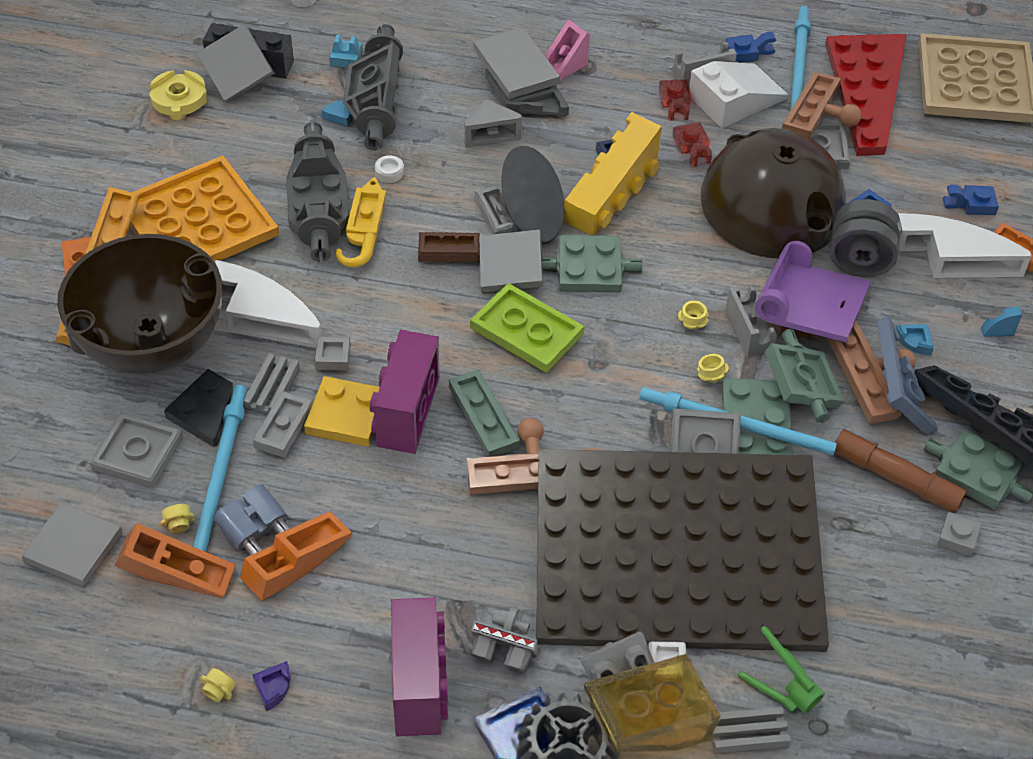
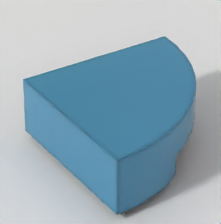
M343 100L333 102L321 111L323 119L348 126L354 118L343 104Z
M1020 307L1006 308L1003 310L1004 314L997 316L993 320L988 318L981 327L983 336L1015 335L1022 317Z
M928 324L896 326L900 337L899 341L902 345L915 353L932 356L934 346Z

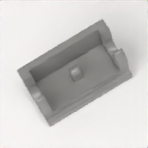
M728 42L721 44L719 54L706 55L694 60H682L683 53H676L672 72L682 88L689 87L692 70L713 61L735 62L737 53L734 48L728 49Z
M736 286L729 288L725 312L746 356L764 354L771 343L776 344L777 334L773 327L768 328L766 322L756 314L755 300L757 294L754 287L749 286L748 294L739 298L740 291Z

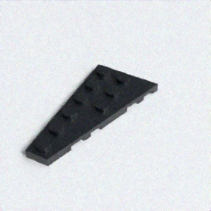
M935 365L915 370L918 384L925 395L936 398L945 405L949 412L964 418L974 430L985 433L996 441V445L999 448L1011 452L1022 460L1024 466L1033 470L1032 414L1018 407L1013 412L999 405L1001 398L991 393L988 395L976 393L970 390L971 384Z

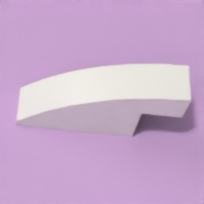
M898 213L902 224L899 252L926 251L933 278L1024 277L1031 253L1015 242L987 229L958 220L923 214Z
M219 260L215 261L222 278V301L229 302L226 309L229 332L307 347H317V339L321 337L320 323L308 307L292 292L256 271Z

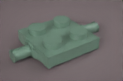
M559 235V251L556 258L542 257L543 270H556L559 277V291L621 292L624 271L642 272V259H624L621 252L620 236Z
M787 329L781 334L786 345L771 343L765 350L785 402L809 405L812 408L816 422H826L830 418L826 408L838 409L844 402V399L824 352L810 350L802 346L798 342L795 331Z
M963 430L956 442L948 447L931 437L927 441L924 450L942 458L940 465L936 469L937 475L968 490L966 495L996 510L1001 500L1010 494L1027 502V504L1033 498V490L1017 482L1018 474L1024 464L1014 454L1004 451L966 430Z

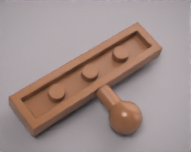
M814 72L785 119L782 129L796 131L811 138L823 115L839 118V121L844 126L853 127L860 122L862 114L859 107L854 104H847L843 107L831 105L830 103L839 89L841 78Z
M857 320L854 323L847 343L827 338L868 423L875 424L900 419L902 412L899 410L895 411L887 400L889 389L883 376V370L885 369L883 358H875ZM897 349L900 359L907 356L912 368H914L916 364L914 354L908 349Z
M526 418L518 425L517 434L520 440L526 443L527 454L467 458L470 495L538 489L539 441L544 434L543 425L539 420ZM602 448L577 449V450H602Z

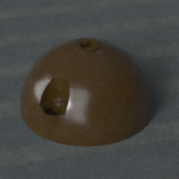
M766 128L753 131L748 135L734 134L727 139L726 146L713 159L705 174L701 186V204L708 222L726 241L751 254L778 259L784 246L792 241L805 243L809 246L812 253L829 244L832 238L835 214L846 204V191L840 169L831 155L818 142L796 131Z
M161 234L131 235L104 243L81 257L69 269L61 283L57 306L74 352L87 355L99 364L117 371L132 374L156 373L178 366L188 360L210 338L222 307V278L213 259L204 250L191 242Z

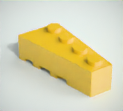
M631 112L626 119L628 126L624 132L617 130L611 138L613 144L608 153L601 152L595 159L591 174L586 172L565 199L563 222L589 235H595L601 228H605L612 216L618 210L621 211L625 207L628 199L634 193L637 194L641 190L644 182L657 173L660 166L658 153L661 125Z

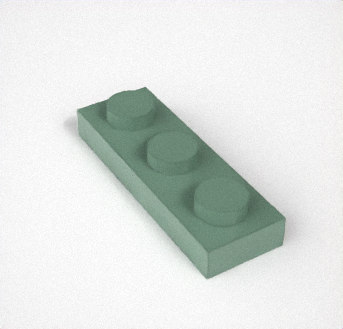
M478 369L449 379V389L486 456H500L519 449V439L480 370Z

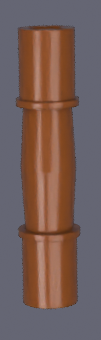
M846 429L840 432L835 441L837 445L834 454L860 466L864 471L866 469L873 471L893 484L920 495L921 500L925 499L949 512L956 514L966 497L968 490L938 476L936 472L930 474L908 460L878 448V443H872Z

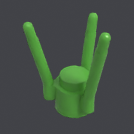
M766 626L761 627L763 635L796 676L785 688L789 695L788 697L784 696L743 671L738 673L739 678L783 704L791 713L797 708L803 714L810 712L823 699L825 692L807 675L796 658L787 648L780 644Z

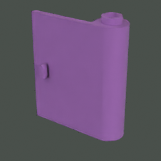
M800 241L787 243L755 303L756 314L760 319L768 323L847 343L871 281L811 266L813 255L808 245Z

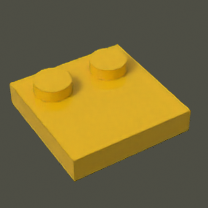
M323 376L304 425L305 434L369 447L374 434L371 432L374 413L370 412V401L373 392L378 393L380 387Z

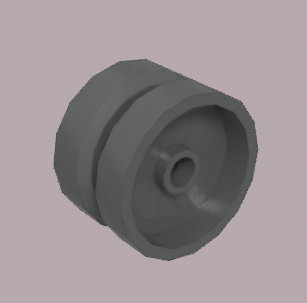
M870 199L854 200L843 205L836 212L833 222L829 250L832 262L841 271L853 276L874 277L888 272L896 264L899 254L902 224L898 213L891 206L881 201Z

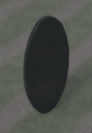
M518 146L508 153L502 167L501 188L503 200L516 228L520 232L540 230L541 242L546 244L553 241L562 228L564 220L562 187L555 170L545 156L532 147Z

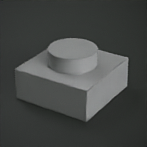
M318 337L315 356L316 370H348L351 347L350 337Z
M948 511L937 545L971 557L982 522Z

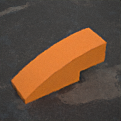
M331 511L275 535L273 546L244 558L240 579L262 601L285 589L320 565L351 538L352 532Z

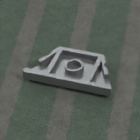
M486 68V79L503 107L523 114L569 115V106L556 85L508 99Z

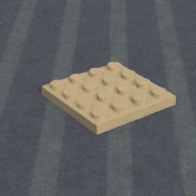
M920 33L918 45L924 114L1033 123V62L1030 42Z

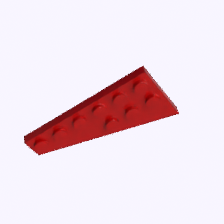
M906 34L827 36L825 46L834 77L841 78L838 92L842 106L854 104L861 110L862 117L860 122L853 127H849L856 156L885 155Z

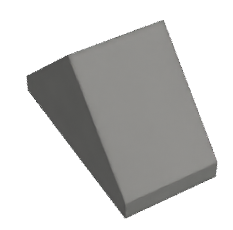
M486 99L464 122L465 147L521 139V114Z

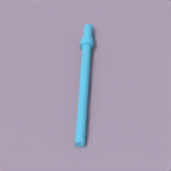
M807 6L799 8L798 19L795 21L794 33L797 36L790 111L802 93L804 86L807 36L811 31L809 8Z
M236 385L234 387L231 402L225 407L223 415L225 425L193 547L205 552L207 551L214 523L213 517L217 511L237 428L242 424L245 414L243 401L246 397L247 388L243 385Z
M642 387L639 400L663 406V410L672 412L673 408L728 412L683 399L682 394L671 391L666 394ZM741 415L740 429L828 455H834L837 445L835 442Z

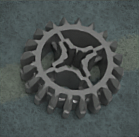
M562 693L559 696V702H554L547 696L544 701V707L535 703L532 707V715L525 714L522 719L523 727H519L517 731V740L519 742L516 744V753L521 757L520 759H619L621 750L618 746L620 745L621 737L619 733L615 732V719H607L608 712L606 707L595 710L596 703L594 699L584 704L581 703L579 693L574 697V701H568L565 694ZM543 733L549 737L548 742L550 743L548 751L544 754L537 744L538 739ZM592 735L599 745V751L594 757L589 753V747L587 746L588 738Z

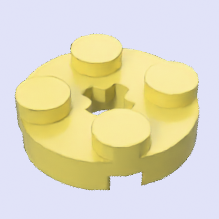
M174 70L167 71L158 75L150 84L151 91L149 94L153 108L162 114L169 115L173 120L184 119L187 114L195 112L208 101L203 78L192 71L184 70V74L176 75Z

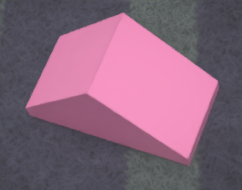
M569 19L545 55L559 74L560 81L588 65L590 34Z

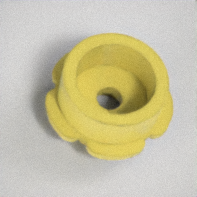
M688 301L683 305L682 310L679 311L678 319L680 322H683L684 327L698 329L707 325L709 314L707 307L703 303Z
M718 354L705 355L698 362V377L708 383L721 381L725 376L724 374H727L729 371L728 364Z
M187 504L172 505L162 510L163 520L160 521V525L164 528L167 527L170 533L184 532L190 528V524L194 521V514L190 512L189 505Z
M212 668L206 676L202 675L200 677L201 682L205 684L201 691L210 699L220 702L222 698L226 700L232 698L231 692L235 688L236 683L222 671Z

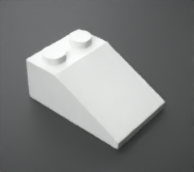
M713 61L691 71L688 97L721 129L783 102L789 96L754 63Z

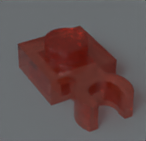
M687 79L659 81L662 108L669 107L668 119L674 121V114L681 113L684 116V120H688L691 95Z
M701 122L673 127L672 136L682 154L690 153L689 161L693 167L697 166L698 157L704 158L707 164H711L712 150L709 148L710 139Z

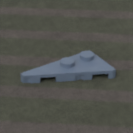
M887 315L877 321L885 366L883 376L889 389L887 400L895 411L899 410L925 435H928L938 430L936 422L931 420L921 410L919 404L926 401L925 396L918 384L909 358L904 356L900 359L895 341L899 340L900 337L892 319Z

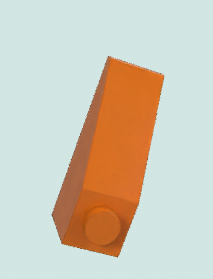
M136 523L127 534L114 566L147 580L223 598L236 564Z

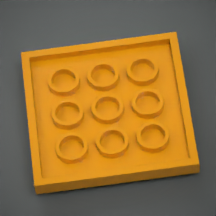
M224 155L133 192L139 194V201L130 224L136 235L161 234L181 238L204 250L214 262L216 260L221 261L280 235L278 225Z

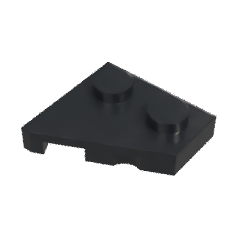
M207 369L164 410L166 419L210 446L215 447L219 441L218 433L221 424L224 423L225 407L231 402L234 390L233 383Z

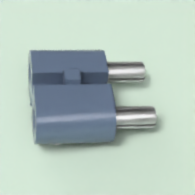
M262 484L256 485L243 493L242 499L239 501L234 499L221 507L213 517L214 521L238 551L247 550L250 555L262 550L257 544L260 541V536L263 534L268 536L274 531L279 534L289 529L285 524L288 515Z

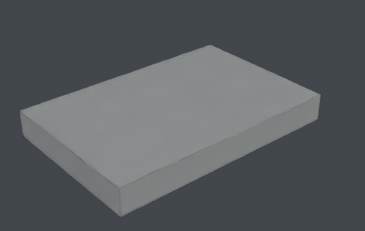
M524 27L473 41L474 51L508 99L560 84L559 74Z

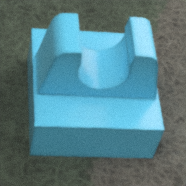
M336 35L329 57L330 66L348 68L350 63L362 55V42H358L355 36H351L350 41L341 40V35Z

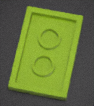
M507 283L470 319V328L545 373L584 335V326L510 283Z

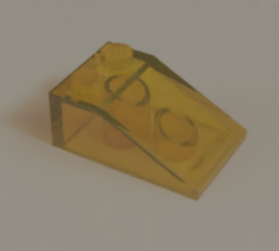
M687 654L585 682L584 688L616 752L677 751L710 741L721 717Z

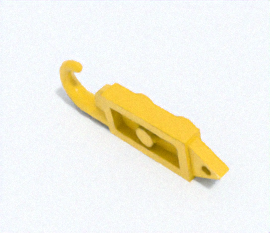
M375 177L362 188H356L346 228L347 240L354 245L362 246L360 255L355 258H347L342 254L340 248L336 250L337 260L347 267H360L369 262L373 254L375 241L378 238L386 203V190H382Z

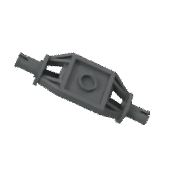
M382 24V28L379 26L377 35H373L367 40L365 53L348 65L343 104L356 120V127L359 132L365 135V147L374 151L378 150L377 147L382 148L383 138L392 134L396 127L394 97L397 72H399V61L403 56V46L394 37L395 30L389 24Z
M311 122L304 126L305 135L294 144L295 156L286 177L289 228L298 234L304 244L311 246V258L320 262L319 252H322L323 261L328 260L331 256L329 245L335 243L340 237V232L347 227L349 220L346 173L335 155L333 142L328 137L322 135V126L319 123L314 122V131H312Z

